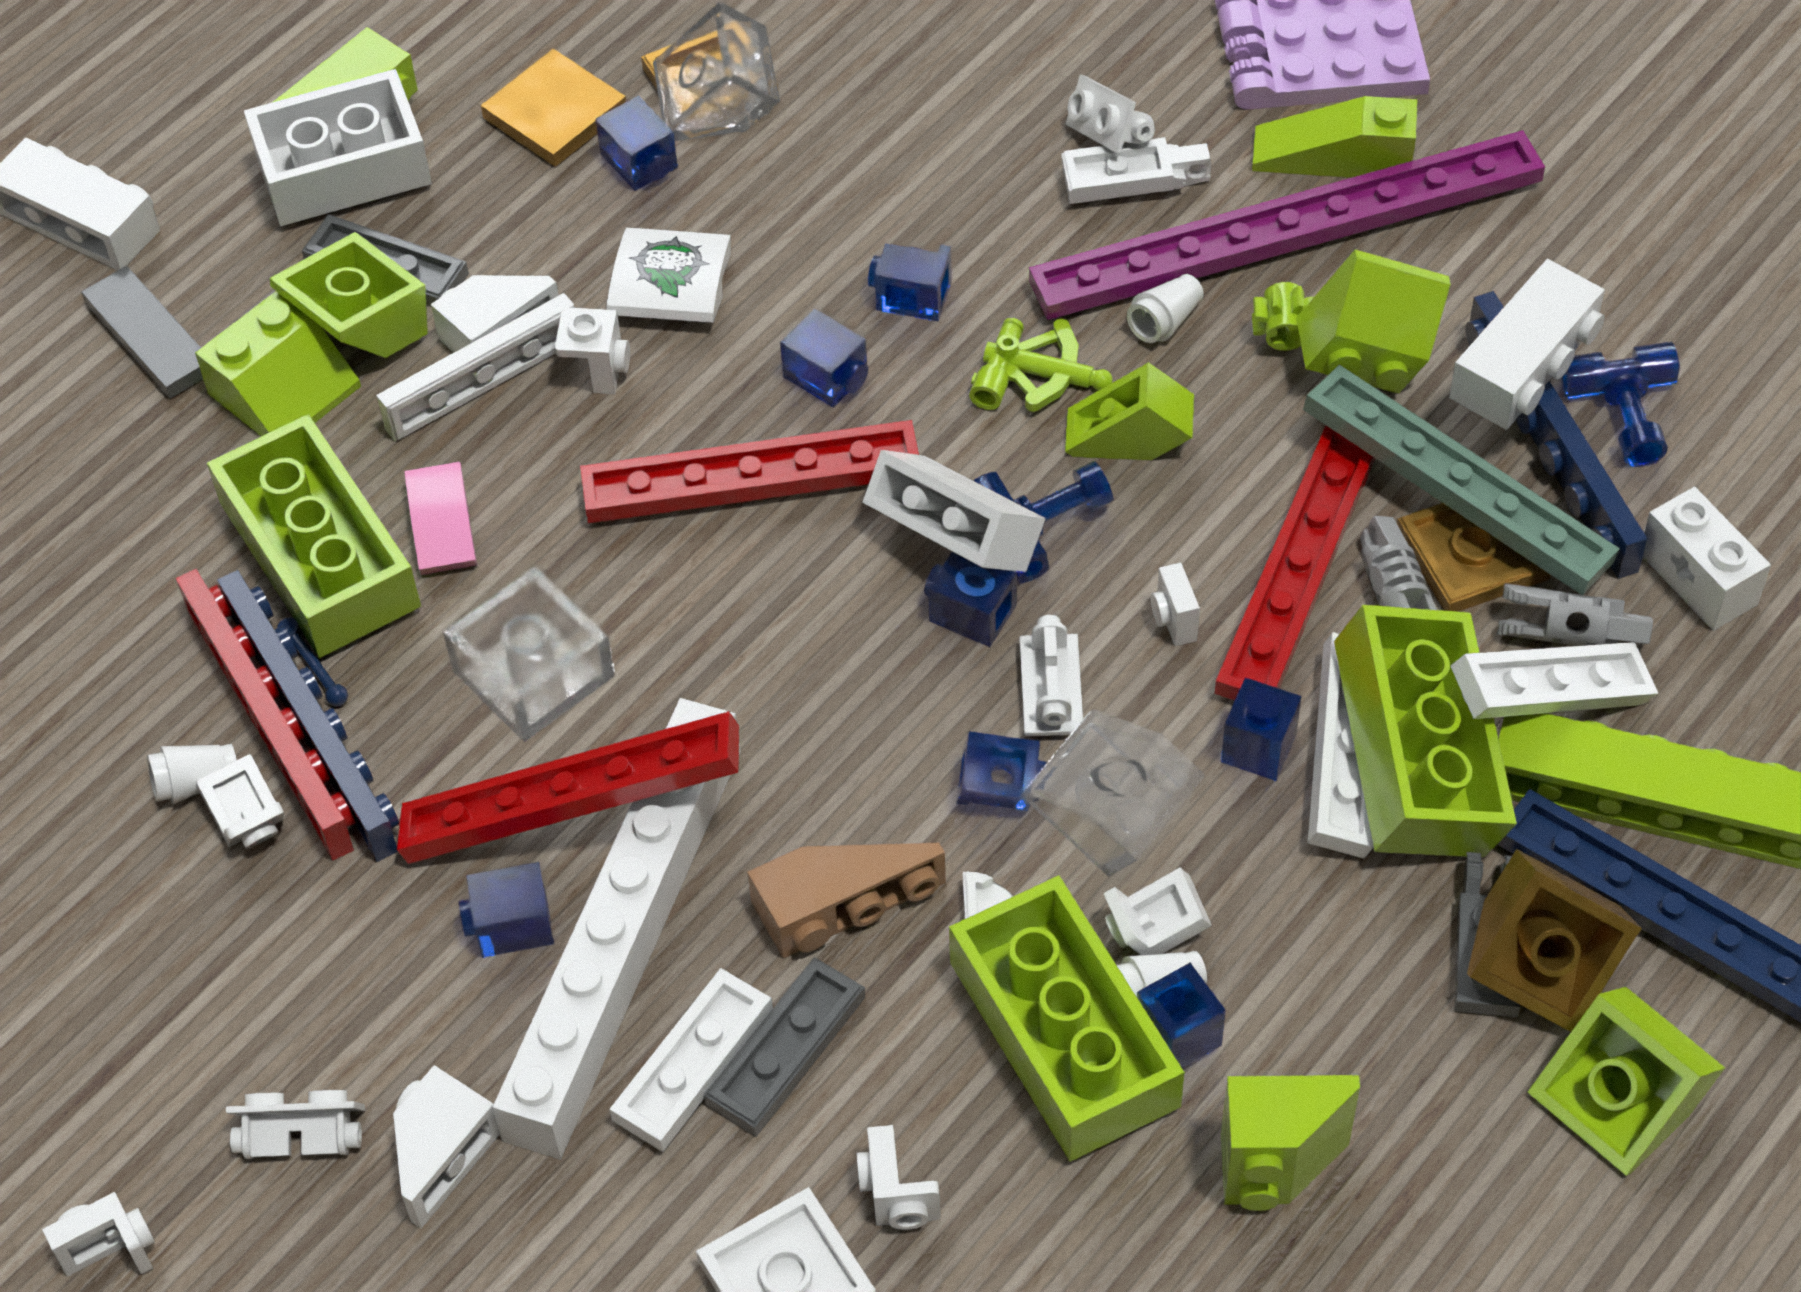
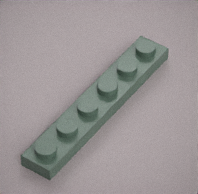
M1338 365L1307 394L1303 407L1305 412L1579 594L1584 595L1614 563L1620 548L1341 365Z

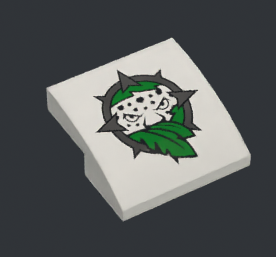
M626 227L612 273L607 310H617V316L714 323L722 300V277L731 255V235Z

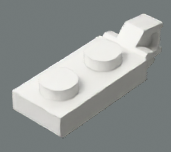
M1164 137L1150 139L1142 144L1124 143L1121 153H1116L1105 146L1068 150L1061 153L1062 169L1070 204L1174 190V188L1179 189L1188 185L1209 181L1211 177V160L1207 143L1179 147L1178 145L1167 144Z

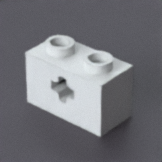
M1695 486L1649 512L1644 531L1648 539L1643 558L1713 631L1758 605L1771 564Z

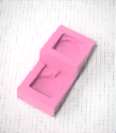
M455 462L405 471L410 516L421 575L477 566L461 463Z

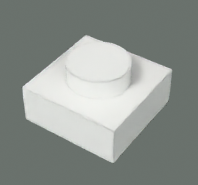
M1177 563L1159 568L1158 590L1155 593H1151L1150 596L1151 607L1157 625L1159 627L1167 625L1175 647L1197 641L1200 607L1182 564Z

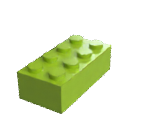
M309 414L207 462L222 508L319 658L422 607L411 565Z
M1362 605L1334 640L1374 852L1466 856L1467 852L1481 853V857H1486L1517 822L1494 718L1473 719L1451 669V665L1464 654L1479 653L1471 613Z
M1059 875L949 926L950 964L1070 1162L1181 1108L1185 1072Z

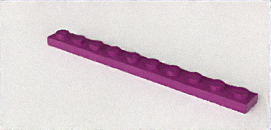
M1521 130L1029 267V283L1046 319L1050 320L1138 295L1175 278H1179L1183 274H1189L1195 278L1207 276L1543 181L1545 165L1525 132Z

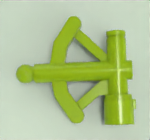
M1007 318L1002 324L996 342L988 341L986 345L983 363H987V365L982 366L978 373H974L971 380L973 385L969 397L977 407L985 410H994L1000 406L1009 380L1015 382L1026 394L1025 408L1035 412L1061 397L1069 384L1086 388L1093 386L1099 391L1111 384L1113 378L1111 373L1105 369L1094 370L1093 366L1077 363L1079 344L1067 320L1057 319L1053 324L1052 331L1019 343L1024 325L1016 318ZM1057 341L1062 356L1059 359L1031 351ZM1024 373L1049 378L1050 380L1036 388Z

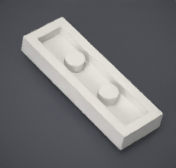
M720 968L609 1110L612 1121L663 1152L704 1100V1094L773 1009L772 998Z

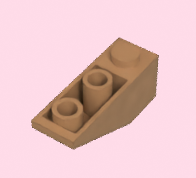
M940 843L800 847L747 872L751 903L784 959L799 951L810 952L824 945L831 936L848 928L869 925L878 920L885 911L908 900L920 901L929 897L940 885L946 883L945 851Z

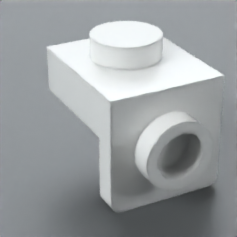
M569 307L562 310L555 342L556 355L559 357L588 358L593 392L615 394L619 373H627L630 362L629 340H621L617 310Z
M251 754L196 781V786L228 847L242 841L245 848L248 849L278 833L275 824L283 820L284 811L280 803L276 802Z
M1182 868L1176 869L1129 897L1116 887L1104 893L1112 912L1105 917L1111 934L1122 948L1130 946L1140 955L1163 954L1212 926L1190 875Z
M893 1125L868 1127L869 1152L857 1153L860 1192L873 1191L876 1226L890 1225L896 1229L908 1230L921 1227L928 1221L940 1219L938 1182L925 1181L899 1184Z
M115 1192L90 1205H79L69 1209L59 1217L57 1222L42 1229L67 1277L126 1246L141 1274L153 1269L144 1248L155 1243L139 1209L136 1208L126 1213Z

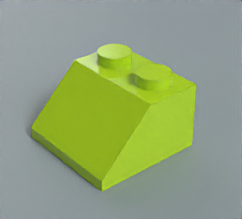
M356 232L270 278V287L339 341L387 358L428 334L425 284Z
M1355 249L1296 317L1305 369L1329 375L1338 365H1341L1371 386L1399 394L1429 362L1451 285L1449 276Z
M277 291L195 352L208 394L260 436L307 414L316 423L361 387L359 378L322 327Z
M1622 987L1598 994L1531 1086L1528 1093L1627 1176L1691 1115L1725 1067L1627 987Z
M1359 1075L1227 1076L1221 1126L1224 1205L1240 1204L1248 1210L1263 1211L1272 1209L1278 1204H1290L1349 1146L1360 1091Z

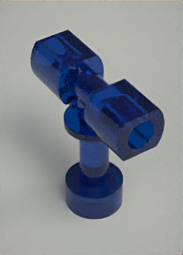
M1670 341L1633 347L1632 358L1605 361L1602 352L1574 355L1571 365L1561 377L1564 394L1567 400L1604 395L1607 403L1619 406L1626 427L1618 436V443L1624 462L1630 466L1643 467L1658 462L1666 455L1668 446L1662 427L1656 422L1647 421L1641 398L1646 395L1648 388L1677 384L1680 363L1674 343Z
M1096 461L1073 470L1074 483L1033 503H1030L1025 495L1013 500L997 472L986 473L973 480L1046 518L1045 522L1083 503L1091 511H1094L1114 501L1110 484ZM1043 529L1041 530L1039 537L1043 536ZM1039 540L1036 543L1027 571H1012L1019 584L1035 580L1050 569L1047 553Z

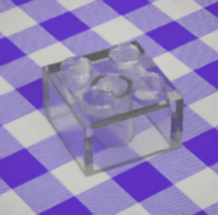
M536 567L530 569L443 631L452 671L523 742H526L615 676L609 637Z

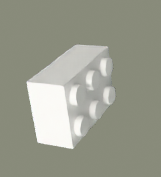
M396 69L244 110L256 157L280 226L432 184L423 140Z

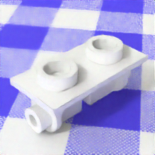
M1080 74L1076 90L1072 93L1068 102V116L1065 123L1067 126L1116 153H1121L1124 142L1142 144L1149 141L1155 132L1153 119L1144 112L1134 111L1136 102Z
M1044 615L1037 620V625L1032 629V635L1020 636L1025 736L1084 734L1078 634H1067V628L1060 622L1059 617Z
M346 1090L308 1092V1103L284 1104V1093L245 1094V1106L226 1107V1113L241 1116L242 1127H232L231 1151L232 1153H243L245 1159L291 1156V1132L301 1131L302 1155H348L350 1148H360L362 1143L360 1122H350V1112L365 1111V1105L355 1101H347Z

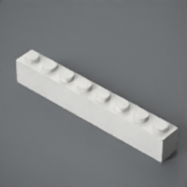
M680 698L667 728L727 711ZM730 712L737 721L736 713ZM730 775L632 802L492 1107L502 1142L561 1160Z

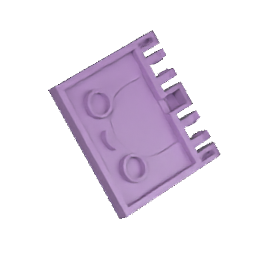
M1215 0L1216 9H1219L1217 15L1222 40L1226 45L1224 47L1226 58L1229 59L1230 63H1234L1230 66L1229 73L1235 103L1239 108L1260 109L1341 102L1363 96L1388 98L1428 94L1430 77L1410 0Z

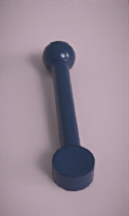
M291 617L281 620L277 628L283 626L286 629L295 648L325 688L327 702L335 707L344 705L348 700L347 689L343 685L335 684L301 637L302 631L296 620Z

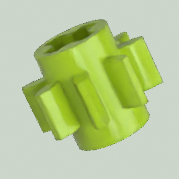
M1280 282L1273 284L1265 290L1264 298L1254 297L1253 335L1261 336L1266 334V342L1274 349L1293 350L1301 346L1296 317L1314 297L1305 298L1302 286L1295 283Z

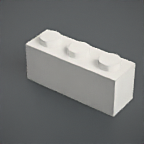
M25 138L0 163L1 215L116 270L128 265L160 231L153 209V201L146 191L137 185H126L109 177L94 165L86 166L67 157L56 147H45Z
M1546 259L1455 362L1449 398L1506 430L1521 413L1529 415L1539 403L1548 381L1552 377L1559 380L1566 373L1574 358L1575 350L1582 342L1589 345L1598 335L1605 320V316L1600 313L1605 289Z
M887 450L880 451L862 502L983 568L1021 572L1027 571L1046 519L926 456Z

